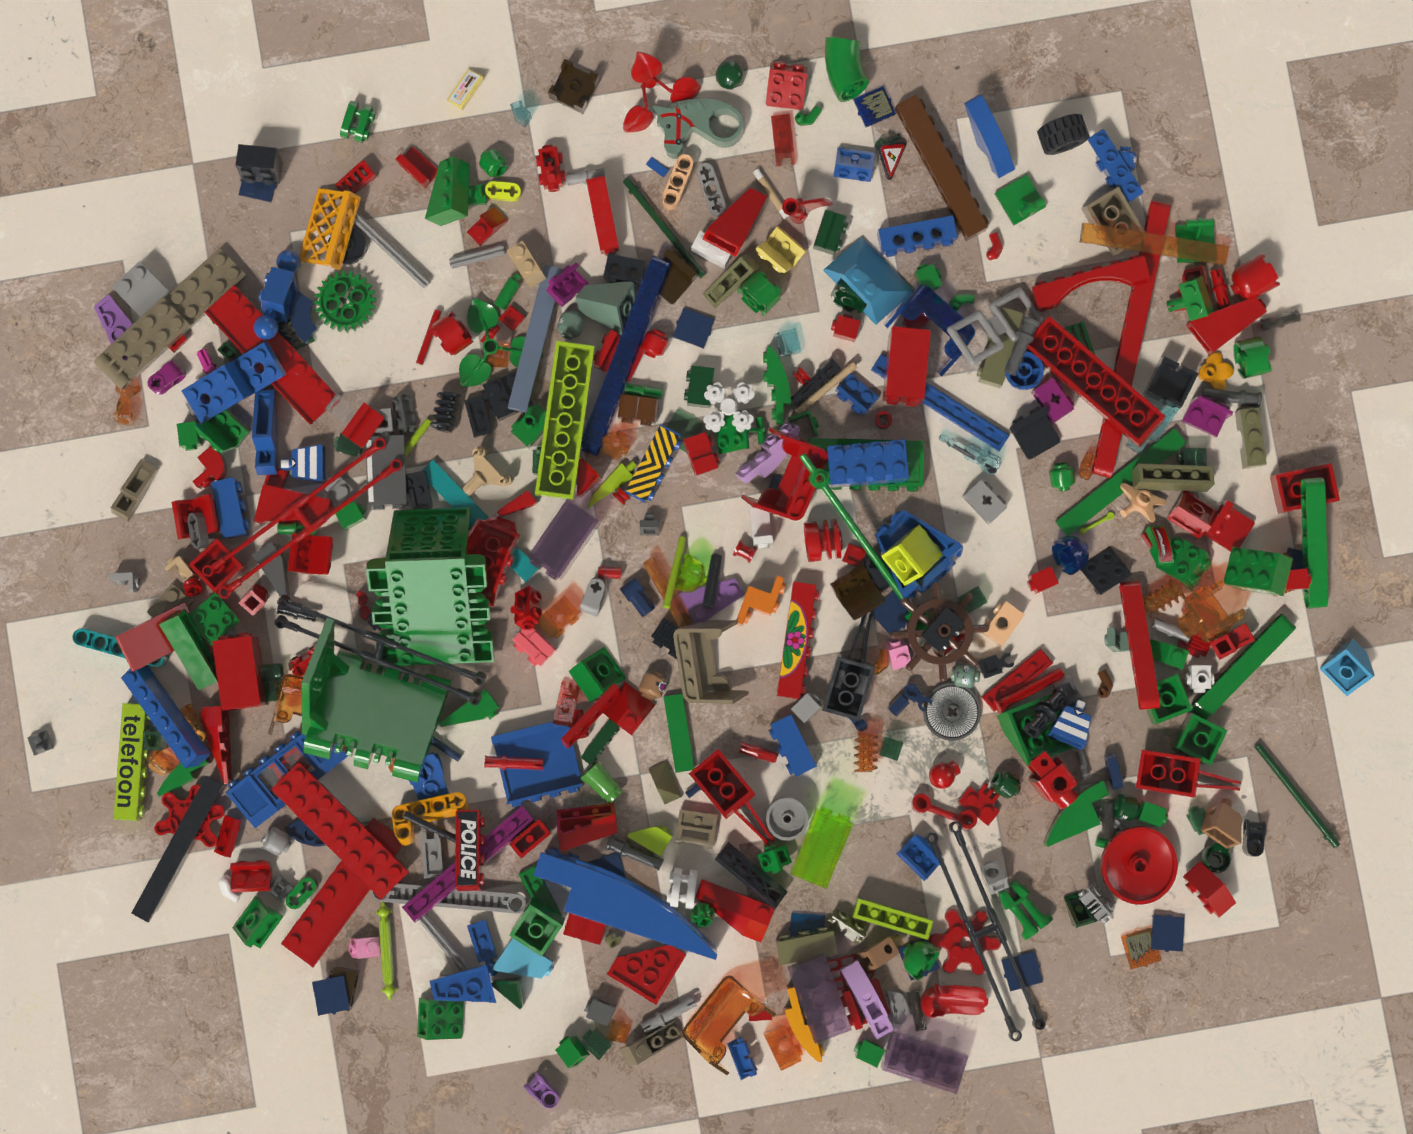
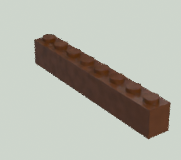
M914 95L897 104L895 111L951 215H953L965 241H968L987 230L988 219L984 214L980 213L978 209L980 205L975 197L972 198L969 184L961 178L962 172L957 164L954 165L950 149L945 148L942 143L944 142L943 136L939 131L935 130V122L931 115H927L924 101L921 98L919 99L917 95Z

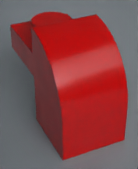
M210 446L197 457L206 468L203 473L192 481L199 489L209 487L214 478L216 481L223 480L227 474L225 458L220 452L215 451Z
M1245 622L1218 636L1210 644L1219 660L1254 641L1255 638Z

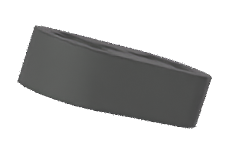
M201 512L190 513L188 516V528L191 544L195 549L206 548L209 538L205 517Z

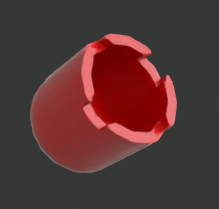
M1263 253L1258 254L1233 271L1231 276L1233 284L1230 287L1235 295L1239 294L1246 300L1254 299L1280 285L1279 282L1275 281L1279 278L1270 262L1266 264L1263 260L1266 257Z

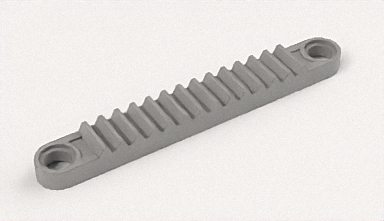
M397 883L382 899L373 891L371 893L376 901L406 904L427 885ZM455 889L435 907L520 913L526 908L527 902L525 897L519 893L487 890L457 891ZM514 898L521 899V908L515 909L512 907L511 902Z

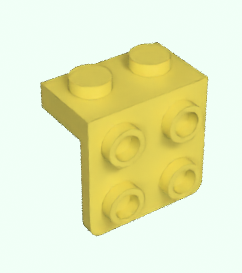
M779 226L775 228L765 242L756 247L758 255L762 259L773 264L772 267L780 273H786L794 268L807 251Z

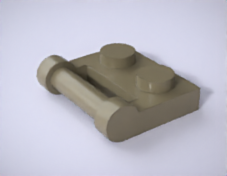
M680 809L675 844L688 843L707 846L708 849H713L718 814ZM682 829L709 833V838L682 835Z

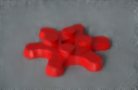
M193 785L190 788L189 796L184 800L176 798L173 793H165L162 796V804L168 808L169 816L166 820L155 824L154 831L156 834H175L201 785ZM214 805L211 808L195 840L202 841L207 847H214L217 844V836L211 832L210 824L213 820L224 816L225 809L223 806Z
M948 909L944 915L948 922V930L943 934L933 933L929 937L930 943L947 951V958L942 965L943 970L948 974H952L961 963H967L974 974L982 975L985 969L979 955L975 952L972 942L966 948L960 944V940L963 937H969L963 923L964 920L960 918L957 910ZM983 910L976 911L972 919H970L975 932L982 929L988 920V915ZM985 935L979 938L984 952L986 950L995 951L1001 947L997 936Z

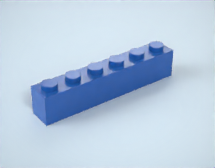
M148 665L136 671H131L130 668L121 677L184 768L199 766L211 754Z

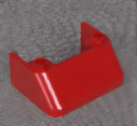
M770 427L768 431L783 439L782 449L791 455L787 468L777 490L773 488L765 489L761 493L759 500L743 494L741 498L752 507L797 521L804 517L816 487L810 484V472L799 456L806 453L816 468L824 470L828 454L824 449L810 442ZM821 475L817 476V482H819Z

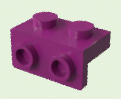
M576 262L572 266L567 265L559 276L554 275L548 281L549 286L546 292L561 307L577 296L585 285H589L576 271L579 266Z

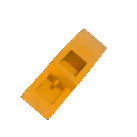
M794 985L789 986L787 991L791 1006L784 1008L791 1029L810 1056L817 1062H822L821 1056L825 1054L822 1044L818 1045L816 1037L820 1036L817 1025L813 1026L812 1021L804 1023L807 1017L805 1009H800L798 1002L802 1001L800 990H795Z

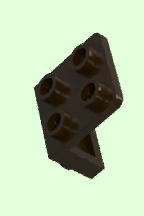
M668 248L663 254L664 258L647 276L645 282L667 302L675 304L697 279V269L690 262L686 264L681 260L682 256L676 250L671 251Z
M863 564L830 584L836 598L853 620L859 619L885 602L884 596L872 582Z

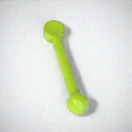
M1109 512L1104 518L1085 528H1080L1079 534L1084 535L1086 531L1102 522L1112 520L1114 513Z

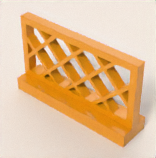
M318 188L299 254L301 262L341 270L361 197L351 191L344 190V192ZM323 194H327L329 200L322 204ZM342 197L341 203L337 207L335 201ZM332 204L334 210L327 215L325 209ZM322 212L324 218L317 222V215ZM337 214L336 221L332 225L330 219ZM327 222L329 228L322 233L320 227ZM317 230L319 236L312 241V233ZM332 233L331 239L327 243L325 237ZM322 240L324 246L317 251L315 245ZM312 248L314 254L306 258L307 251ZM327 251L325 260L322 261L320 255Z

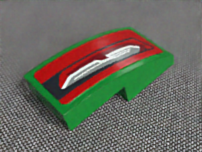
M1148 526L1145 531L1153 545L1149 551L1156 565H1173L1172 545L1165 526Z

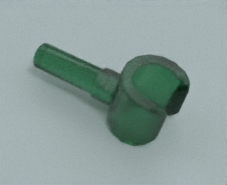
M897 134L887 141L881 137L874 146L877 148L879 144L892 143L901 138V136Z

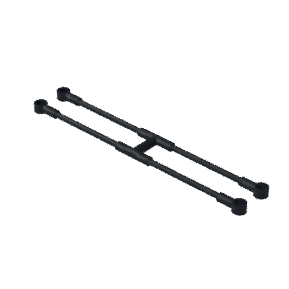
M283 594L277 600V604L281 608L289 607L324 620L326 618L333 619L334 624L362 634L364 637L377 642L375 655L364 650L360 651L335 640L334 646L360 655L361 658L391 670H398L454 692L457 696L469 700L472 705H478L482 700V695L479 692L471 693L460 688H454L382 658L384 645L393 649H400L456 671L460 675L472 679L477 685H482L485 682L487 676L484 672L478 671L476 673L451 665L403 646L399 642L382 635L362 630L306 608L303 604L291 600L288 595ZM279 615L274 621L275 626L279 629L285 627L319 639L320 634L288 621L284 615Z
M954 821L949 824V830L954 833L959 846L964 852L988 909L987 912L992 924L975 932L942 858L943 854L937 842V834L927 833L925 841L930 844L963 917V923L976 954L980 957L1005 1016L1004 1020L1009 1029L1008 1036L1012 1041L1017 1042L1021 1040L1022 1033L1016 1029L1012 1017L1009 1016L983 955L984 951L979 938L994 931L996 932L1028 1003V1009L1033 1019L1032 1026L1035 1029L1042 1030L1045 1028L1046 1023L1040 1018L1036 1006L1032 1003L1007 944L1006 935L994 908L990 904L967 850L966 841L961 832L962 825ZM954 824L958 825V829L956 831H954L953 829ZM931 835L934 836V840L932 842H930L929 837ZM1040 1020V1021H1041V1025H1040L1039 1027H1037V1025H1036V1024H1037V1021ZM1017 1032V1038L1014 1039L1013 1033Z

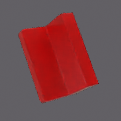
M411 147L404 156L399 154L395 158L396 162L424 188L436 178L438 169L414 147Z
M363 403L341 434L359 447L364 448L385 418L369 405Z

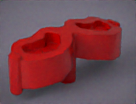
M359 590L356 596L358 604L361 606L359 608L361 612L360 617L363 620H367V616L371 613V610L365 606L368 596Z

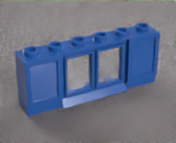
M298 730L289 737L291 741L287 744L282 742L274 749L275 753L269 756L267 754L258 761L260 765L255 769L251 766L243 773L245 776L242 779L238 780L236 778L228 784L229 789L226 791V794L254 828H257L286 805L271 789L299 761L319 780L348 757L345 748H342L340 754L335 753L337 745L335 743L330 759L304 753L306 735H303Z

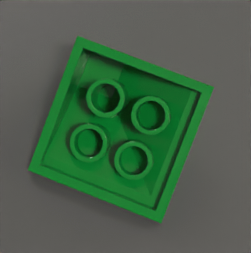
M1053 694L997 715L1005 736L1027 766L1030 765L1029 762L1043 751H1046L1052 757L1075 748L1047 736L1054 723L1049 722L1040 731L1041 734L1038 738L1030 737L1024 730V726L1033 720L1037 704L1041 700H1047ZM1061 708L1056 713L1057 718L1062 711Z

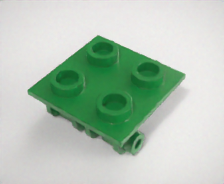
M217 593L212 594L189 614L197 630L210 646L213 645L212 641H217L219 636H224L240 622Z

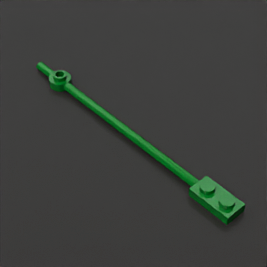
M806 453L800 455L799 458L810 472V484L823 490L900 600L904 598L890 571L829 487L828 473L823 469L816 468ZM818 475H822L823 477L821 482H817L816 480ZM909 610L904 615L907 621L912 614ZM918 619L916 630L926 629L928 626Z

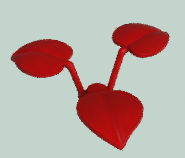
M637 51L631 69V77L635 82L642 83L640 87L643 92L644 107L636 105L628 111L623 122L624 132H639L648 128L652 123L653 114L650 110H647L646 88H653L656 83L660 84L664 89L672 93L670 100L675 103L694 99L698 95L701 85L694 78L685 76L675 81L673 89L669 88L656 77L661 73V62L650 54Z

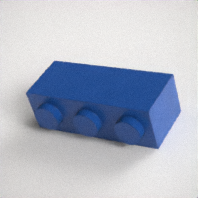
M234 477L211 482L222 538L228 540L249 535L248 530L251 527L249 519L245 518L244 511H247L245 501L241 499L240 493L243 492L241 482Z
M791 714L770 724L771 729L768 731L773 740L777 739L780 745L777 749L781 757H786L788 761L786 767L790 775L794 774L797 777L817 767Z

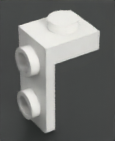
M750 508L753 547L758 546V549L769 548V545L773 544L769 512L758 508Z

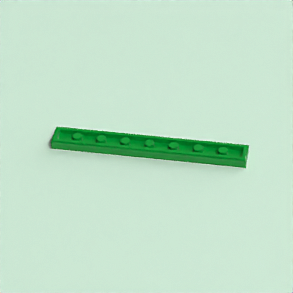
M1174 428L1055 523L1065 536L1068 537L1124 493L1120 487L1122 483L1133 486L1132 470L1138 464H1161L1187 442Z

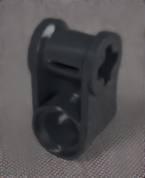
M867 557L864 561V566L880 592H883L890 585L878 568L869 567L871 564L870 560L872 559Z
M1249 819L1244 820L1242 850L1245 855L1258 857L1264 852L1265 821L1251 822ZM1251 843H1255L1257 846L1255 853L1249 850Z

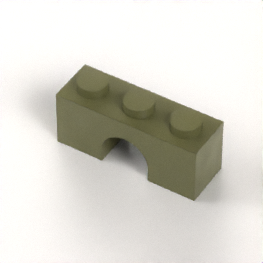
M1259 407L1241 409L1235 412L1237 431L1241 432L1243 442L1242 449L1240 450L1242 469L1266 465Z

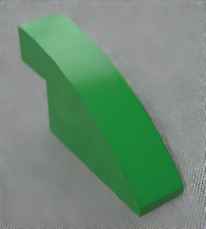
M1100 780L1086 787L1078 793L1079 797L1072 804L1061 809L1045 836L1044 846L1049 847L1101 824L1092 802L1109 796L1104 781Z

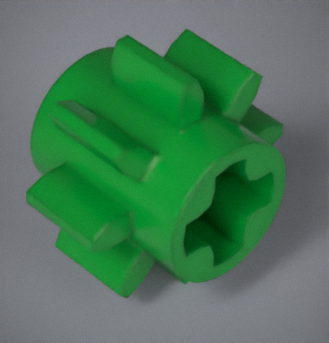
M699 903L691 909L692 923L696 922L697 927H707L714 921V910L709 908L708 904Z

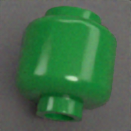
M497 149L485 150L480 156L479 165L490 177H500L507 170V159Z
M1068 462L1056 463L1049 470L1051 486L1059 488V491L1070 490V486L1076 482L1073 466L1068 465Z

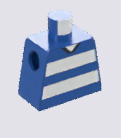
M314 445L293 449L292 458L281 459V469L292 470V477L296 479L324 483L326 482V447L324 445Z
M1075 700L1073 708L1065 706L1047 736L1082 750L1087 743L1091 716L1083 713L1087 704L1083 701Z

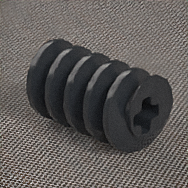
M445 391L439 392L437 397L440 399L435 401V404L439 407H434L433 409L437 414L431 417L436 422H431L430 426L441 432L453 433L448 427H454L450 420L456 419L452 413L458 412V410L453 406L460 404L455 398H459L461 395Z

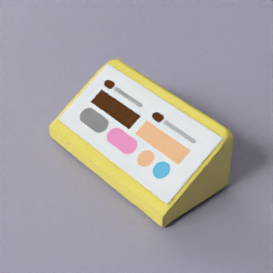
M468 69L447 101L463 111L483 82V76Z

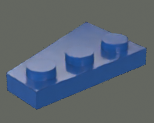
M486 964L429 980L434 1000L496 1003Z

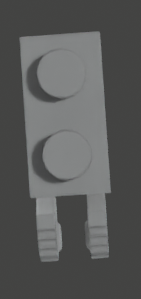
M422 827L421 847L424 879L436 878L444 872L440 835L434 833V838L428 839V830Z

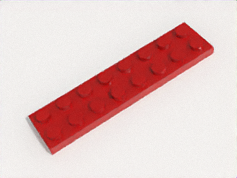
M300 761L271 789L380 899L409 873V870Z

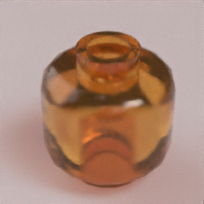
M164 747L155 748L147 759L149 761L148 767L160 776H164L167 773L170 774L177 767L175 764L176 756Z

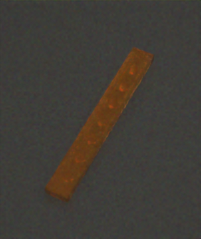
M1082 223L1079 241L1080 243L1218 265H1226L1229 246L1090 223Z

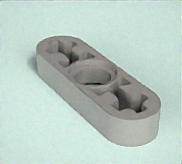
M702 163L697 168V176L710 214L714 217H719L726 211V204L713 166L709 163ZM703 168L711 171L708 173L709 180L714 179V181L706 182L705 175L700 174ZM709 185L717 188V192L714 195H709L706 192V188ZM717 198L718 205L722 206L720 212L712 209L714 208V201L712 199Z

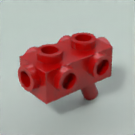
M544 145L542 149H538L539 155H535L537 167L541 166V174H538L539 184L544 186V190L548 189V192H557L560 190L559 187H563V182H566L565 171L560 169V163H563L562 152H558L557 146ZM552 158L553 162L547 163L546 160Z
M530 585L515 592L514 606L510 608L511 613L515 614L514 623L523 630H532L534 625L539 623V617L542 616V610L539 607L542 595Z

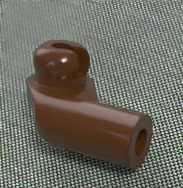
M1104 669L1097 673L1101 680L1097 691L1100 698H1107L1113 688V682L1107 670Z

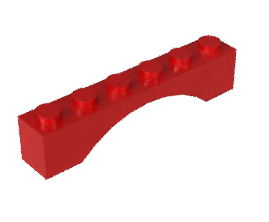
M1135 255L1129 257V260L1124 262L1117 260L1111 262L1106 267L1099 265L1091 268V271L1088 272L1077 271L1070 277L1059 276L1054 278L1052 282H1038L1032 287L1037 310L1043 312L1057 308L1062 300L1071 292L1093 282L1113 281L1130 287L1148 283L1151 277L1145 256Z

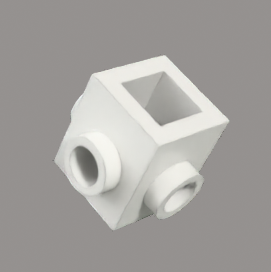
M1211 665L1188 666V673L1185 674V684L1188 685V689H1194V693H1206V689H1211V685H1214V674L1211 673Z

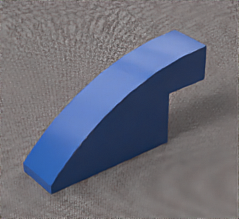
M979 94L965 102L964 105L976 144L988 157L992 172L998 178H1001L1014 171L1015 167L1008 147L983 96Z
M260 390L255 393L252 440L256 449L255 469L257 475L277 474L278 433L275 390Z

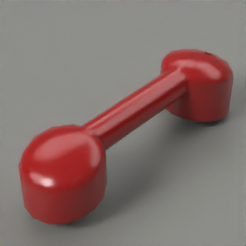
M917 794L911 801L912 809L916 813L932 812L961 823L962 830H970L977 824V815L973 811L965 810L960 814L953 813L932 805L930 798L926 794Z

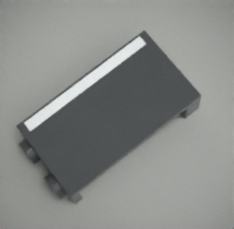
M404 435L372 436L366 444V450L374 444L377 438H383L386 441V448L378 450L366 458L367 484L389 467L394 459L400 460L403 467L400 471L393 472L367 490L368 506L373 507V510H385V507L392 506V509H404V506L409 505L406 494V437ZM379 441L377 443L378 447H382L384 445L383 441ZM395 462L393 464V468L395 469L400 467L399 462Z

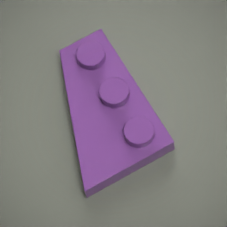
M735 578L718 583L713 608H706L702 605L705 586L677 594L696 624L705 622L745 595Z

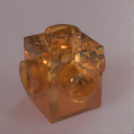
M619 430L617 432L612 431L611 434L607 433L602 441L604 446L601 452L619 462L621 456H626L631 447L628 445V435ZM619 443V446L614 447L613 444Z

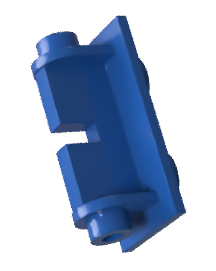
M740 1036L727 1043L740 1080L748 1076L757 1075L756 1071L758 1069L753 1058L748 1056L751 1052L747 1040Z

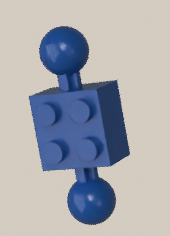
M293 250L280 252L276 259L278 268L271 267L270 273H267L265 276L264 290L261 289L259 293L261 310H263L264 315L258 317L253 326L255 334L261 339L269 340L276 336L279 329L277 321L287 323L292 301L298 291L294 273L298 271L301 265L299 255Z

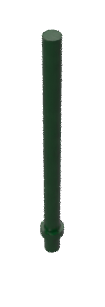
M629 177L626 178L623 183L629 189V194H633L687 263L690 262L697 269L696 272L699 278H703L706 275L704 270L642 195L638 185H634Z
M1261 743L1255 745L1254 748L1324 835V840H1328L1333 848L1338 847L1340 843L1334 837V832L1327 828Z

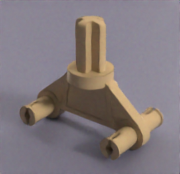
M478 446L472 451L475 472L472 474L473 478L463 487V491L468 496H471L481 485L509 486L514 480L511 475H501L485 457L488 450L483 446Z

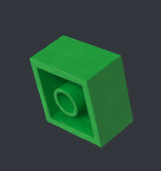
M1189 713L1175 739L1172 749L1188 757L1201 759V763L1205 765H1212L1228 730L1193 713Z
M532 898L513 926L509 936L542 957L562 928L565 918Z

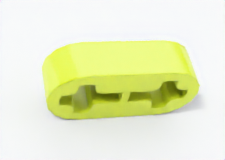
M491 181L485 187V193L491 200L515 202L521 197V189L516 183ZM493 186H496V189L502 190V192H495V195H492L489 189L491 190ZM512 188H515V191L518 193H515L514 197H511L510 193H506L505 191H511Z

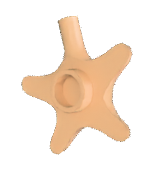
M1126 483L1120 485L1130 501V504L1120 511L1123 517H1126L1133 511H1139L1148 521L1153 523L1156 520L1153 506L1167 504L1165 499L1153 495L1150 490H1135Z

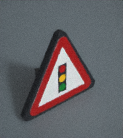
M905 142L879 144L877 147L887 180H891L906 147Z

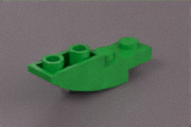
M767 346V352H763V363H767V371H763V381L767 382V387H775V389H771V401H775V408H772V420H775V425H783V406L791 405L789 382L779 357L771 346Z

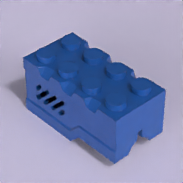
M905 439L827 446L830 488L907 482L909 479Z

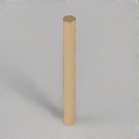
M853 362L850 363L794 409V412L797 415L803 413L853 372L857 366Z

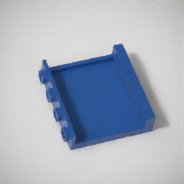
M567 718L491 737L496 756L543 758V770L512 768L502 770L499 768L507 805L512 804V807L524 805L523 801L528 799L531 800V803L540 801L542 796L549 795L550 798L561 795V791L568 790L569 793L580 791L579 787L583 786V782L580 779L581 774L574 744L567 749L561 741V738L570 730Z

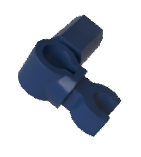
M908 684L904 688V694H900L887 709L897 717L910 704V700L913 703L917 702L922 712L926 711L922 707L924 702H928L930 705L933 703L930 698L922 696L923 693L916 685Z

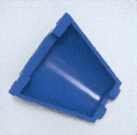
M902 510L892 516V522L889 525L883 524L880 526L875 534L882 552L885 553L906 533L920 525L926 530L930 539L938 545L943 554L923 576L906 586L903 585L891 570L902 596L910 599L916 596L914 593L919 591L922 594L932 587L933 582L940 581L956 564L954 561L956 556L958 558L961 557L963 546L907 511Z

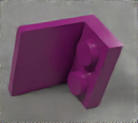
M1197 396L1190 401L1181 422L1216 438L1225 419L1231 417L1233 411L1229 410L1230 407L1225 404L1219 403L1218 405L1212 402V398L1208 396Z

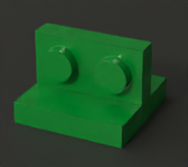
M255 896L232 928L246 946L251 948L254 945L261 949L283 916L267 907L260 898Z

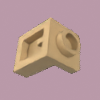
M182 556L172 557L165 567L166 571L169 572L178 567L177 571L183 578L190 579L197 576L196 572Z

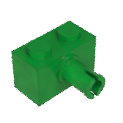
M1203 275L1184 280L1178 285L1182 297L1167 300L1166 302L1167 307L1170 306L1168 308L1169 312L1186 308L1190 321L1206 317L1214 312Z
M537 403L534 406L530 405L527 413H524L526 415L521 420L517 419L511 426L513 428L511 433L528 449L540 438L544 431L546 411Z

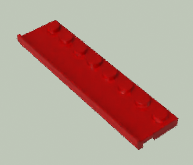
M235 285L204 311L243 354L265 341L268 342L287 374L271 384L309 425L313 424L340 399L279 332L269 340L261 339L255 334L254 322L262 314ZM258 362L257 367L261 372H263L264 366L262 363Z
M374 817L366 826L396 856L403 845L398 841L394 832ZM341 860L281 942V945L314 968L371 889Z

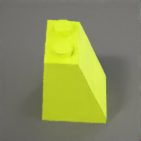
M918 525L906 533L883 553L881 557L903 585L906 586L923 576L943 554L938 545L930 539L926 530Z

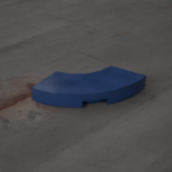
M298 291L291 305V322L298 337L307 344L318 330L310 318L314 302Z
M301 819L285 827L287 833L300 843L315 847L326 846Z

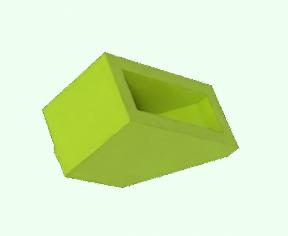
M661 825L660 827L652 826L630 832L627 837L661 856L673 835L670 834V829Z

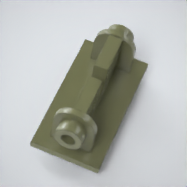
M835 908L833 915L827 921L830 924L829 926L839 933L844 928L847 929L844 936L854 943L860 944L868 931L864 924L853 920L845 911L838 910L837 908Z

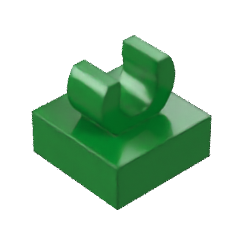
M485 184L469 186L468 206L487 205Z

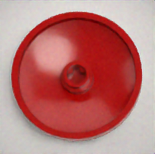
M1143 826L1129 827L1115 834L1105 846L1100 863L1101 875L1108 890L1120 900L1135 905L1149 904L1163 897L1172 887L1177 876L1178 859L1173 845L1160 832Z

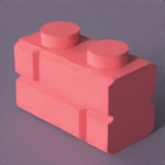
M534 628L532 630L522 629L512 639L515 642L513 646L520 653L525 651L529 655L527 659L534 666L537 664L543 666L557 651Z

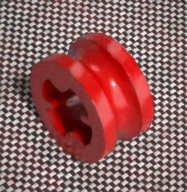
M798 367V370L796 372L793 371L792 375L801 385H805V381H809L810 377L801 367Z
M886 411L879 412L875 417V424L880 429H886L892 423V416ZM879 416H887L888 424L884 423V425H881V420L878 419Z
M619 487L617 492L612 493L623 505L626 504V500L631 499Z
M197 578L187 579L183 583L187 596H196L202 591L200 580Z

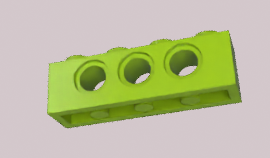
M859 897L856 898L851 915L856 919L927 940L933 924L932 919Z

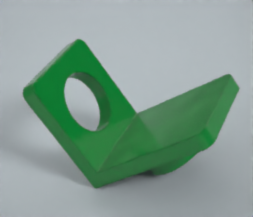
M810 410L789 417V422L808 417L813 435L818 437L816 428H819L816 417L812 418Z

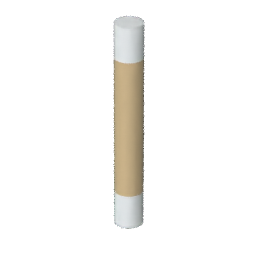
M756 169L753 172L754 176L783 219H787L789 215L783 212L782 202L760 169Z

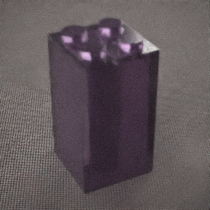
M566 499L529 553L528 557L531 559L529 563L539 570L541 568L547 570L545 574L556 581L559 578L562 581L600 526L599 520Z

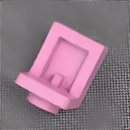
M904 638L890 639L885 642L893 670L905 667L911 658Z
M379 936L351 938L348 946L351 957L361 959L380 956Z

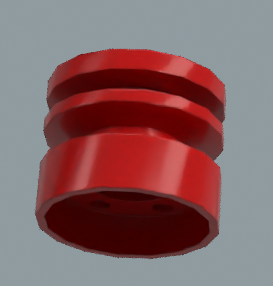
M831 519V528L828 527L827 520H824L823 529H819L817 521L803 523L808 562L821 561L822 552H826L828 560L832 559V551L835 552L836 559L841 558L843 541L837 519Z

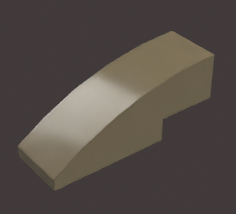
M141 459L121 487V493L110 507L111 513L129 522L150 487L158 468Z

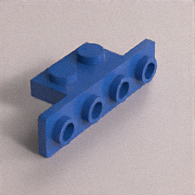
M1102 129L1089 137L1088 142L1097 155L1095 165L1100 172L1103 171L1107 176L1105 180L1108 186L1114 189L1119 187L1128 203L1142 195L1143 190L1105 130Z

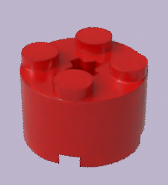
M450 311L436 321L430 328L436 338L439 337L442 341L440 345L446 353L449 352L451 356L457 355L474 342L461 320H455L454 317L457 315L453 311Z

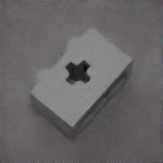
M980 480L963 496V499L989 525L1007 507L1005 506V500L1000 495L996 496L992 492V486L987 481L983 482ZM988 497L990 499L989 504L984 505L982 503L984 501L983 498Z

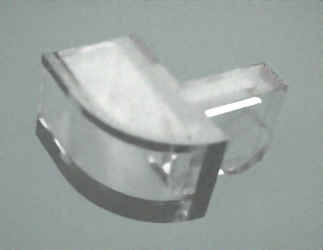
M338 394L325 407L327 411L346 426L358 411Z

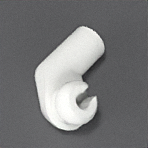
M224 875L219 879L218 883L221 893L237 903L241 894L238 892L232 893L231 877Z

